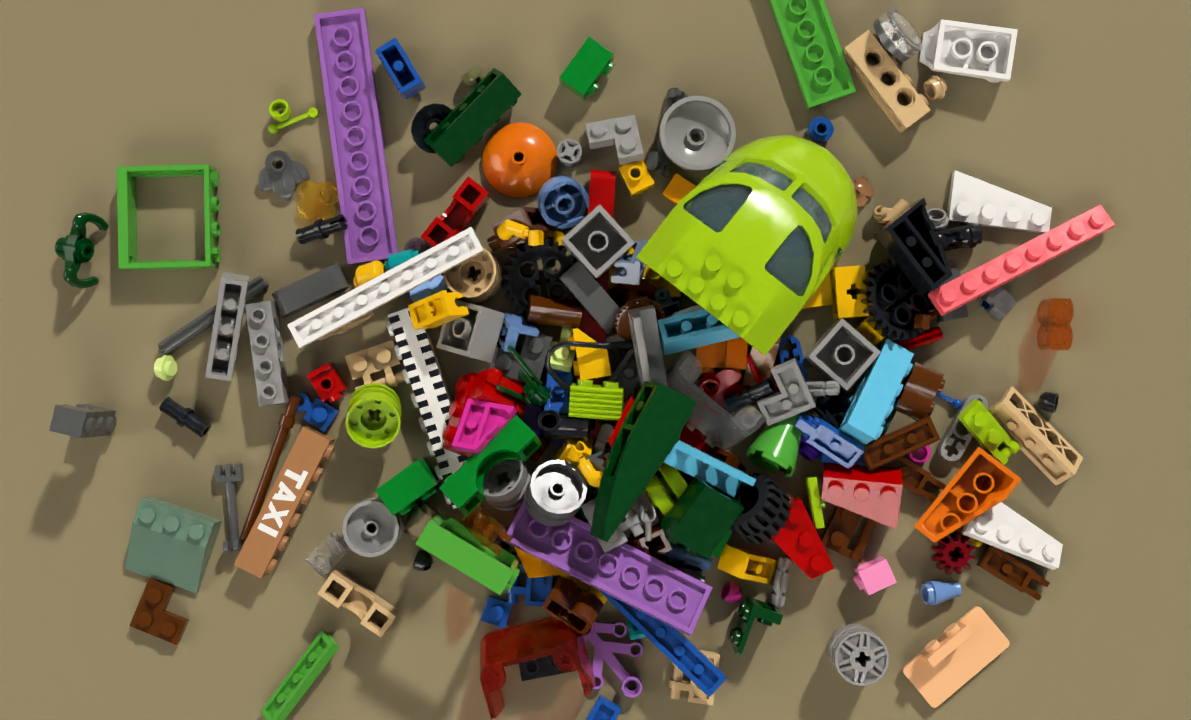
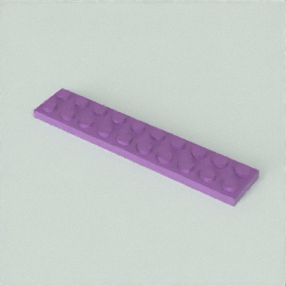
M363 7L314 14L340 211L347 220L342 225L348 224L347 229L343 230L348 265L369 263L375 260H388V255L398 253L399 251L366 10Z

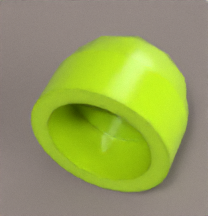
M278 99L270 104L269 113L276 121L283 122L290 118L291 108L285 100ZM280 108H283L284 112L282 114L279 112Z

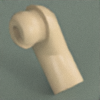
M900 199L892 208H885L882 205L876 206L873 210V219L879 223H888L910 205L904 199Z

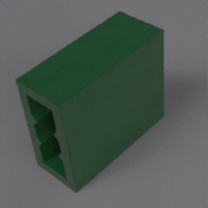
M696 474L660 525L666 532L665 537L675 545L681 543L685 545L684 548L691 554L697 556L699 553L708 558L744 510V507L734 496Z

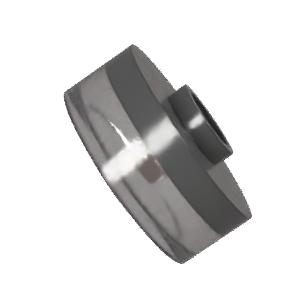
M890 8L874 21L873 26L882 45L898 60L905 62L922 49L921 40L915 29L897 10Z

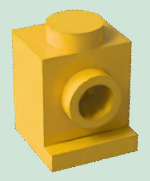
M643 161L621 164L622 166L618 168V173L631 198L654 187L655 182ZM632 170H638L640 176L633 178L630 174Z

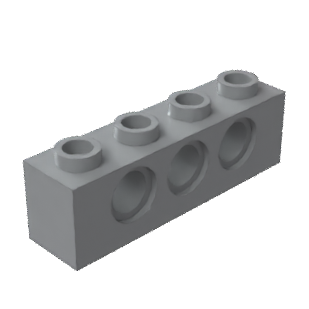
M223 272L221 276L205 373L206 378L232 381L250 276Z
M273 301L245 304L259 406L288 403L291 394L279 309Z

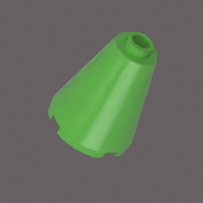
M799 414L770 426L767 425L747 449L745 456H752V463L770 473L776 474L777 470L784 472L782 477H791L795 470L803 432L794 426Z

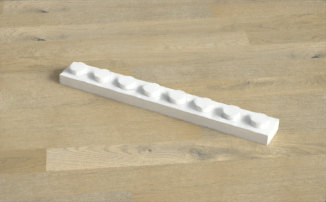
M470 227L289 323L287 326L298 347L303 348L480 254L484 249L473 228Z

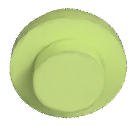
M164 355L162 358L156 359L154 373L156 377L164 381L171 380L177 372V363L172 356Z

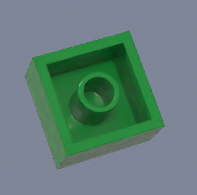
M425 457L416 460L375 491L393 516L398 512L403 516L418 505L416 502L418 498L421 497L424 501L437 492L439 489L436 485L442 481L438 479L435 471Z

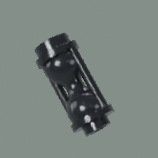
M966 223L956 228L934 231L938 243L942 245L944 251L968 247L975 248L977 244L982 243V232L978 224Z

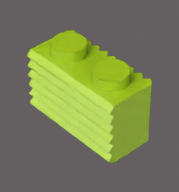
M578 379L577 383H573L570 386L569 417L619 421L624 409L625 387H619V382L603 381V385H593V380Z

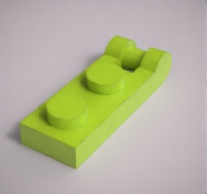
M973 399L957 416L985 451L1004 466L1009 461V456L1012 453L1016 454L1021 449L1019 444L1011 439L980 400ZM1002 443L1004 448L999 451L997 447Z

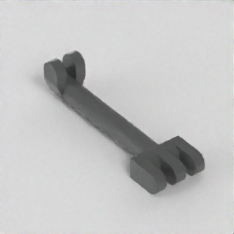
M678 88L669 89L667 91L663 116L669 107L680 99L688 97V94ZM659 137L657 150L655 152H648L646 168L667 177L670 174L672 161L666 157Z
M242 463L235 464V474H233L232 464H226L225 475H223L222 465H216V483H225L229 540L223 542V551H240L241 540L239 539L235 482L244 481Z

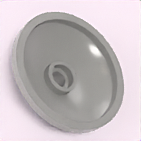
M689 96L675 102L666 111L661 121L659 137L663 151L674 164L685 170L700 172L717 167L730 155L735 144L736 128L732 116L721 103L705 96ZM697 135L700 141L694 142L691 136Z

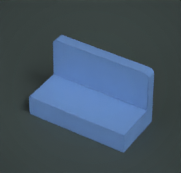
M500 311L505 313L498 342L504 351L510 352L508 350L509 345L515 349L519 333L538 337L539 330L534 323L527 322V316Z

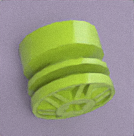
M379 383L365 384L355 390L349 399L345 422L347 433L354 442L362 447L374 449L384 447L396 438L401 425L402 407L400 398L395 391Z

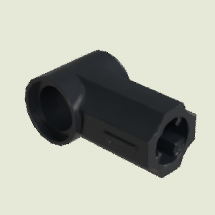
M545 410L539 414L537 419L538 428L542 439L545 441L553 442L559 438L588 441L590 418L559 415L554 410ZM547 424H555L552 428H545Z

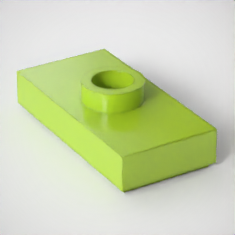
M814 475L804 476L803 481L809 517L815 529L825 528L822 508H825V501L821 499L817 477Z

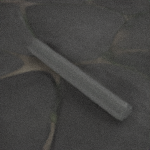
M258 276L249 282L246 302L269 287L264 277ZM217 304L158 344L159 350L164 355H169L214 324Z

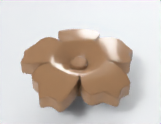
M864 176L857 177L855 182L851 179L856 193L857 207L865 206V203L868 202L867 197H873L875 190L872 189L871 185L866 186L868 178Z

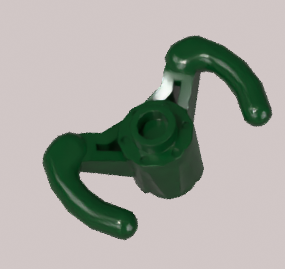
M84 212L76 214L72 221L70 235L59 238L55 244L56 254L62 257V260H65L63 278L65 282L77 288H90L99 283V279L95 276L87 279H79L77 277L81 263L91 260L94 254V245L91 240L86 238V223H93L102 231H106L109 227L103 218L93 213Z

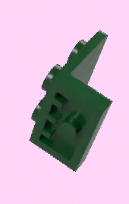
M749 596L746 602H741L737 614L740 616L738 625H733L729 635V640L732 641L731 645L735 653L742 655L755 617L758 622L767 626H772L773 623L781 624L783 614L776 606Z

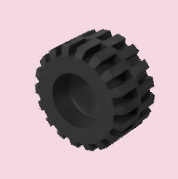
M753 473L751 477L756 479L753 486L742 481L735 495V498L744 507V510L730 527V530L748 544L755 543L757 545L761 544L763 540L765 542L771 540L773 535L776 536L779 533L778 531L784 528L786 525L785 521L790 516L788 512L791 509L789 496L763 473L761 475Z

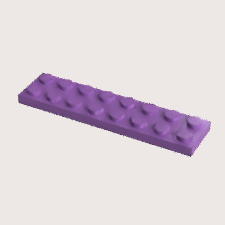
M523 500L503 539L504 542L689 636L692 635L713 587L626 543L604 553L598 539L590 535L591 526L575 517L561 526L551 527L540 524L531 517Z

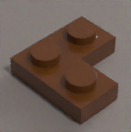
M149 578L129 626L172 644H179L189 619L166 610L175 586Z

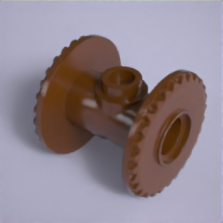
M642 278L640 285L617 283L610 292L609 296L620 308L614 320L615 329L624 340L632 339L627 310L653 305L657 320L666 318L663 308L655 300L657 288L646 278Z

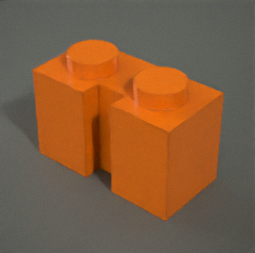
M735 338L694 348L693 367H699V372L714 373L715 368L733 369L738 372L747 368L748 343L743 338Z

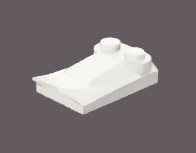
M941 19L932 29L923 33L919 62L928 66L932 71L982 78L992 83L1008 82L1011 78L1018 29Z

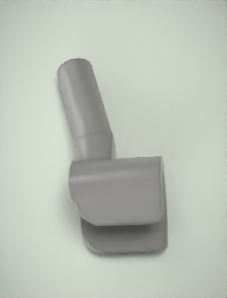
M651 503L652 509L648 512L644 511L643 504L639 506L641 519L645 525V541L652 540L651 525L656 519L653 503Z

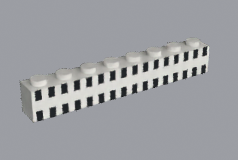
M409 308L388 314L389 321L386 322L390 336H395L398 344L394 346L397 358L399 360L403 359L406 368L402 370L403 376L407 384L411 383L414 392L410 394L412 403L415 408L419 407L422 415L419 418V423L422 431H427L430 441L427 442V447L430 455L435 456L438 463L435 466L436 474L439 480L444 481L449 475L454 474L463 466L467 457L442 448L444 442L442 435L449 423V408L452 400L428 329L414 330ZM444 494L446 503L448 505L452 504L453 509L457 508L453 504V502Z

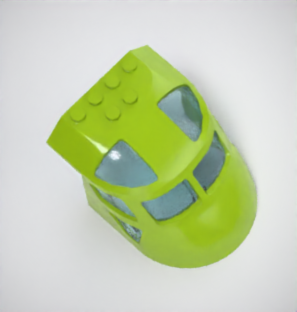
M792 135L760 138L732 152L713 172L707 175L692 191L683 197L668 214L636 258L765 356L848 248L857 222L858 208L855 189L843 165L824 147L810 140Z

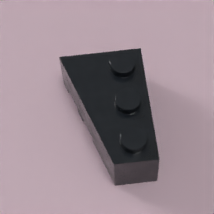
M925 198L912 203L875 233V236L921 295L934 291L952 276L941 244L939 245L933 230L935 225L933 221H930L925 208L927 205Z

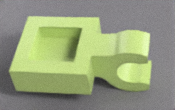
M562 328L559 343L569 341L568 335H572V328ZM552 341L550 348L558 344V342ZM570 346L556 350L550 359L552 369L571 373L572 361L575 359L576 350L571 351Z

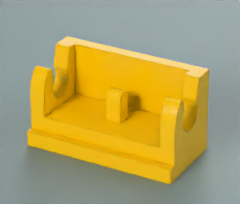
M442 290L408 305L414 330L436 328L468 315L467 307H458L455 304V299H459L463 295L459 292L447 293L446 290Z

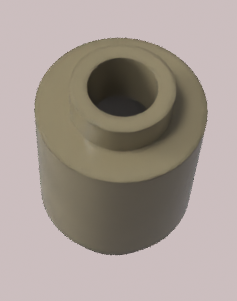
M425 501L421 505H417L403 523V526L406 528L404 533L416 541L429 520L438 515L439 512Z

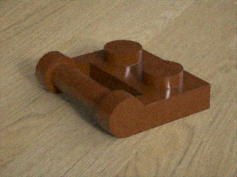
M836 505L821 537V542L824 546L858 563H862L864 559L862 555L877 524L880 525V523L867 518V523L852 551L847 546L862 515Z

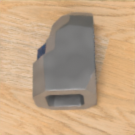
M1001 286L978 297L979 307L995 321L1003 319L1016 305L1012 295Z

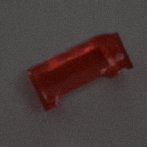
M551 615L505 627V629L501 628L488 632L480 642V682L491 719L497 718L505 707L500 690L506 682L504 667L552 655L554 664L560 671L572 672L578 670L584 694L589 695L596 684L583 635L569 628L564 621L556 619Z

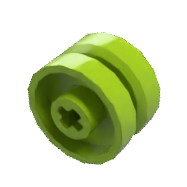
M663 462L658 469L662 476L657 478L654 475L644 491L656 508L659 507L666 517L675 505L672 498L676 496L679 499L688 485L676 468Z

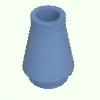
M928 580L926 584L921 585V597L924 603L931 604L932 606L955 597H960L962 594L961 586L957 581Z

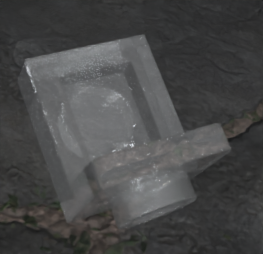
M332 531L305 560L315 571L324 577L351 549L335 531Z

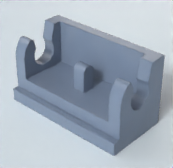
M648 239L634 241V253H626L619 261L615 262L614 266L616 268L611 275V283L640 285L647 265L637 259L636 256L648 242Z

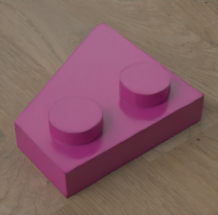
M468 398L451 446L455 450L479 454L516 415L517 410L514 406Z

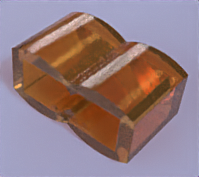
M1050 298L1041 300L1038 307V320L1041 326L1037 333V343L1040 350L1062 351L1070 349L1073 341L1070 323L1074 313L1071 299Z

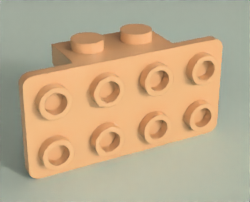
M975 606L957 622L949 625L937 639L930 641L924 647V650L903 666L902 672L929 705L936 708L1008 648L1010 643L983 609Z

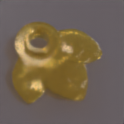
M307 180L298 185L296 190L303 197L296 207L298 218L311 219L315 217L316 220H326L336 216L335 204L339 197L338 189L333 183H317ZM324 190L328 192L327 199L323 197L322 193Z

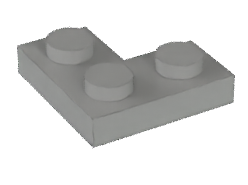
M635 115L585 124L590 149L615 145L619 165L644 160V152Z
M795 358L771 368L780 391L757 400V404L768 426L816 407V403Z

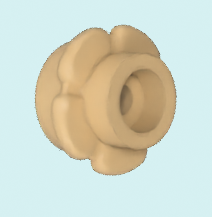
M933 75L924 82L923 89L929 99H942L945 96L947 84L943 78Z

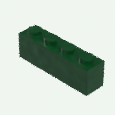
M493 68L423 141L445 163L452 167L463 160L465 153L481 141L483 134L499 122L500 116L506 110L516 105L518 98L522 94L502 72Z

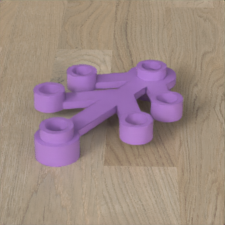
M595 621L586 635L572 630L573 634L578 637L576 654L572 662L576 669L582 670L588 664V658L585 655L587 640L594 646L592 674L588 680L589 686L592 689H600L604 684L602 676L604 659L622 681V691L626 696L636 697L641 693L642 682L640 678L636 675H630L613 653L630 654V656L636 658L643 653L642 644L636 640L630 643L602 641L597 634L612 633L618 638L624 637L627 633V626L623 621H616L614 624ZM617 625H622L624 627V631L622 633L615 632V627ZM633 645H638L640 647V651L638 653H633L631 651V647ZM578 657H582L585 663L577 665L575 660ZM599 677L601 680L600 684H592V678ZM635 681L637 685L635 688L630 689L627 687V683Z

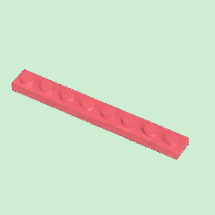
M1100 204L936 288L934 291L929 292L928 297L940 315L944 316L1109 231L1115 226V223Z

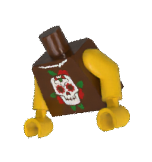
M522 206L492 226L495 235L489 237L487 242L493 251H497L501 248H520L525 245V242H528V245L531 246L544 245V239L553 237L552 245L558 241V246L564 247L561 239L566 234L560 231H552L550 225L541 216L538 208Z

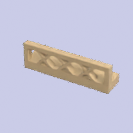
M1013 386L1006 390L1000 401L988 408V411L1011 439L1019 444L1020 450L1055 485L1076 474L1083 457ZM1010 398L1016 402L1017 407L1010 401ZM1029 417L1035 422V426L1030 422ZM1047 435L1052 439L1053 444L1048 440ZM1065 453L1073 460L1072 463L1066 458Z

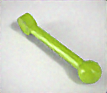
M312 107L305 114L277 125H269L268 130L270 133L275 134L278 132V129L309 117L316 118L319 114L318 110Z

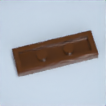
M926 416L881 436L876 441L872 440L868 444L863 445L865 451L861 456L868 471H872L941 439L931 417Z

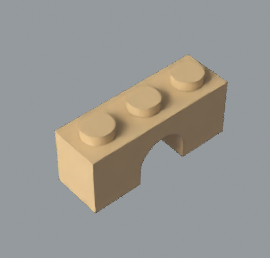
M339 568L331 573L317 593L338 609L344 607L355 613L361 619L360 624L380 638L387 632L400 613V610Z

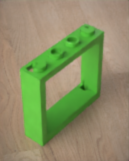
M209 164L117 167L118 269L126 271L218 269V262L221 261V250L217 245V237H220L221 227L220 223L217 222V212L220 211V199L217 197L216 187L220 184V176L216 168ZM204 176L205 260L137 262L136 178Z
M444 512L429 520L415 543L499 595L502 594L504 589L510 591L522 568L518 565L519 557Z

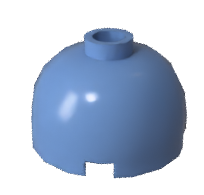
M558 176L551 178L540 188L537 196V206L546 223L557 226L560 229L575 226L584 218L583 214L586 208H589V196L584 187L573 178Z

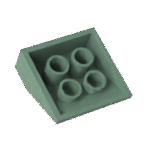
M152 496L142 498L132 523L125 569L198 593L223 520Z

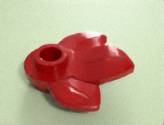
M723 369L718 373H705L699 378V391L706 396V404L711 409L725 414L727 409L723 402L724 397L742 390L743 386L738 382L741 373L733 369ZM707 382H714L715 384L711 386Z

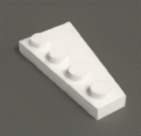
M954 170L952 172L947 210L949 222L972 223L979 226L1042 234L1049 231L1051 207Z
M1002 502L963 526V535L1049 569L1055 570L1059 568L1063 544Z

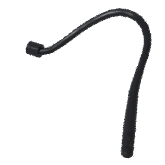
M631 339L616 342H561L548 350L545 357V366L550 376L570 394V387L556 375L550 365L551 356L556 350L567 346L597 349L634 348L633 341ZM590 418V429L595 428L596 419Z

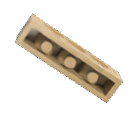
M867 30L847 45L842 52L848 66L901 134L930 111L929 103L922 94H918L913 88L911 78L907 74H903L897 67L898 62L895 57L890 53L887 54L882 47L883 45L879 37L875 33L872 34L870 30ZM866 56L875 57L877 65H870L866 60ZM882 76H889L892 80V85H885L882 82ZM898 95H902L907 99V106L898 103Z

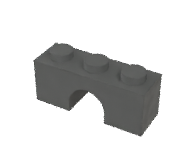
M67 404L55 405L49 431L77 438L108 436L116 426V411L90 404H77L76 407Z

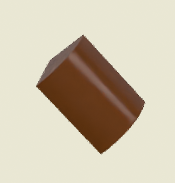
M530 295L527 322L572 329L579 328L582 317L580 302Z

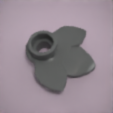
M280 150L273 151L267 156L265 161L266 167L258 175V183L262 191L273 188L274 192L286 201L292 198L296 187L295 183L304 184L310 182L309 173L301 162L291 160L287 153ZM275 159H280L283 162L281 168L274 166Z

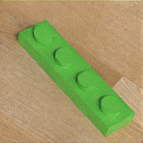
M321 630L260 710L265 720H285L340 648L329 632Z

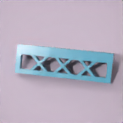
M680 440L674 445L664 460V463L693 477L697 474L734 497L742 481L751 486L756 482V479Z

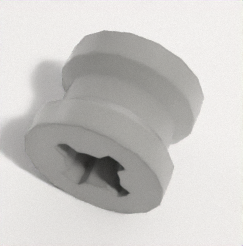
M565 139L560 142L557 147L559 162L565 167H574L579 164L582 159L581 145L574 139Z

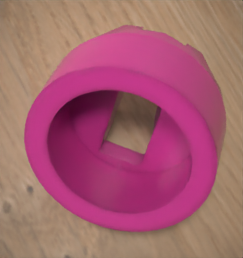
M727 581L723 586L721 599L728 603L740 601L742 597L741 587L736 583Z

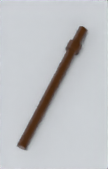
M291 395L285 413H282L278 422L280 427L240 535L242 540L246 541L260 513L289 429L294 426L296 420L294 416L300 402L299 397Z

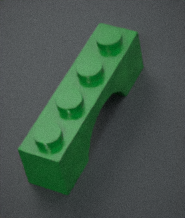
M515 415L479 454L468 457L460 469L454 474L449 475L439 489L468 517L486 499L483 490L484 479L487 472L495 464L507 459L525 462L543 443L537 434Z

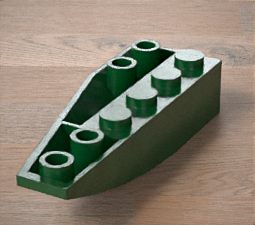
M644 382L620 427L609 453L596 498L590 535L608 542L674 445L679 441L680 433L687 420L692 416L693 408L697 401L662 384Z

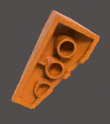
M978 447L914 527L935 543L1004 501L1022 479L982 448Z

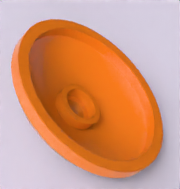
M512 123L498 129L488 139L482 156L483 170L489 183L498 192L512 198H528L537 195L543 184L555 176L558 164L556 148L551 138L542 129L528 123ZM518 153H521L524 156L523 160L520 162H517L514 159L515 155Z

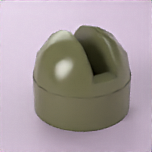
M475 66L462 75L461 78L467 86L475 88L477 83L483 79V75L479 67Z

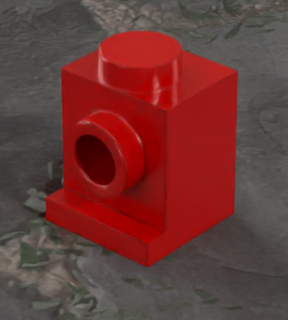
M328 362L306 375L322 402L329 400L330 403H333L344 397L342 392L348 389L334 363ZM326 379L331 382L329 389H325L323 386V382Z

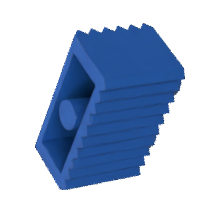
M397 38L376 49L375 53L403 99L407 100L426 88Z

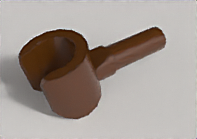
M936 309L927 314H915L914 328L928 330L930 320L940 315V313Z

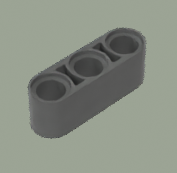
M579 261L576 262L559 279L608 334L615 328L614 320L620 308Z
M334 264L272 293V296L282 318H285L347 290L349 285L339 264Z

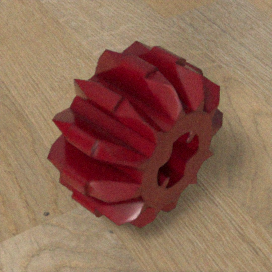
M955 531L953 535L950 533L944 537V540L940 539L937 541L939 543L938 547L932 545L931 550L937 552L931 556V560L938 561L936 568L939 570L944 569L945 573L951 575L953 570L958 575L962 574V567L967 570L970 569V565L967 563L968 559L971 561L975 560V556L969 554L975 550L973 545H968L970 538L967 536L961 538V533ZM950 550H951V551L956 550V551H957L956 556H955V555H951V556H950V555H949V551H950Z

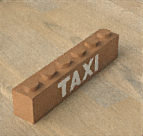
M310 426L302 427L234 563L235 566L259 578L265 577L268 573H273L278 564L276 557L279 551L283 552L290 540L287 537L290 529H294L301 518V515L298 513L302 505L306 506L313 492L310 489L313 483H317L324 472V469L321 467L325 459L329 460L335 450V446H333L334 438Z

